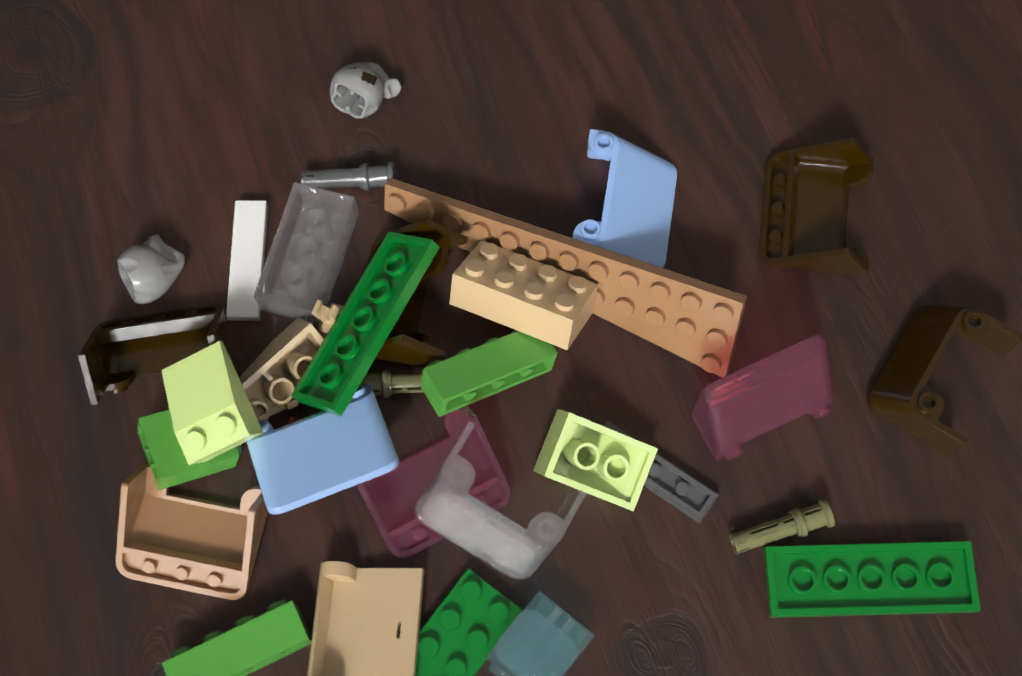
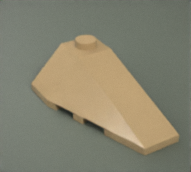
M297 318L265 348L239 377L258 421L268 420L270 416L285 409L290 410L300 403L291 394L324 341L323 337L311 323Z

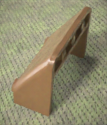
M143 463L121 485L116 549V567L118 571L126 578L228 600L241 598L249 587L268 515L260 486L249 488L241 498L240 507L168 493L169 487L158 490L149 464Z

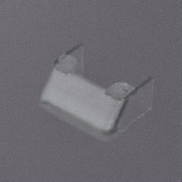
M469 421L459 430L416 502V517L425 526L510 578L517 580L526 579L537 570L562 539L586 493L580 490L567 495L557 515L550 512L539 513L531 519L526 529L468 494L475 479V471L472 464L458 455L475 426V424Z

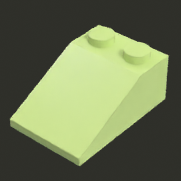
M218 341L161 370L174 432L189 465L206 462L264 433L222 341Z
M557 409L533 471L634 511L658 449L570 412Z

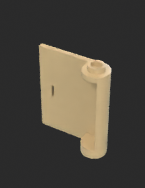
M322 562L320 565L307 676H415L424 569L357 568L346 562ZM400 624H401L400 639H399V627H400Z

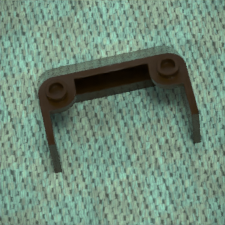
M425 218L392 231L394 233L432 239L440 248L375 359L418 365L445 358L446 352L431 346L428 336L419 333L418 329L428 279L446 268L448 250L466 244L468 237L429 218ZM387 233L378 237L370 251L368 265Z
M219 304L114 319L98 324L78 355L91 405L99 403L104 391H109L111 394L124 392L136 377L162 374L161 370L218 341L223 342L230 357L224 307Z
M924 305L911 318L867 395V406L873 414L950 457L963 447L969 438L938 421L944 410V401L942 396L936 390L927 386L926 383L953 335L956 334L965 340L976 341L1004 357L1022 341V333L977 308Z

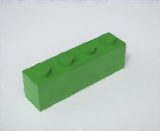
M514 330L511 334L504 337L491 338L483 345L474 349H463L454 357L443 361L436 360L431 362L423 370L420 387L437 415L441 417L551 371L558 352L552 344Z
M286 599L268 606V612L255 618V615H249L235 622L236 628L225 633L219 630L208 634L203 638L204 643L192 649L190 646H185L173 651L170 654L171 659L163 662L162 665L166 676H246L310 645L312 637L298 605L293 601L287 603Z

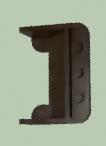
M851 137L780 151L770 157L766 164L759 249L760 258L765 264L772 267L844 275L868 273L869 260L867 255L861 249L846 248L849 187L865 185L873 173L874 159L855 138Z

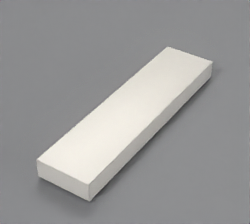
M235 201L226 311L228 321H260L268 216L267 201Z

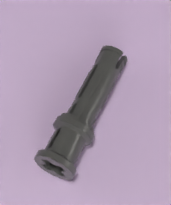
M388 162V165L369 166L368 163H363L359 165V168L302 170L301 175L304 177H301V185L303 190L360 187L361 190L369 191L371 187H385V183L390 178L396 179L395 163Z

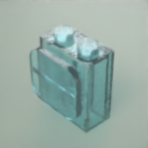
M539 591L524 611L516 617L486 657L487 661L491 663L488 670L495 676H565L593 640L594 635Z

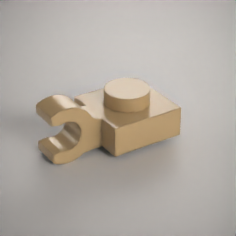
M317 300L312 314L320 319L318 330L323 339H325L344 306L331 303L330 308L322 304L321 300Z

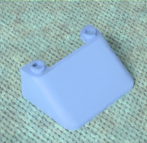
M590 129L587 157L611 161L602 221L598 222L588 219L579 223L574 229L573 238L663 268L667 255L677 180L675 166L669 161L610 132Z
M370 383L359 385L342 416L323 411L275 430L268 420H261L259 424L264 433L247 441L265 505L270 514H281L392 471L399 464V458Z

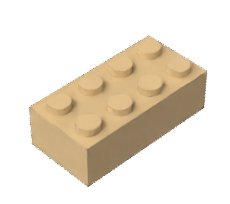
M481 240L453 273L449 304L568 350L592 315L598 284Z

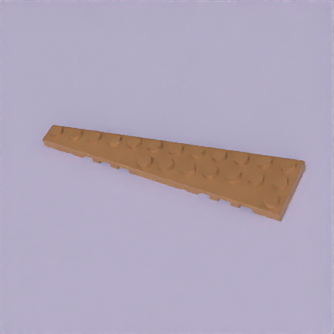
M390 178L385 183L384 210L410 223L429 218L468 237L467 243L458 247L470 253L482 240L598 284L593 314L702 367L706 372L714 373L724 379L726 378L746 304V295Z

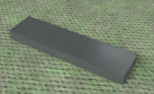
M607 421L604 425L606 428L635 439L610 421ZM658 453L655 455L644 483V487L699 524L719 495Z

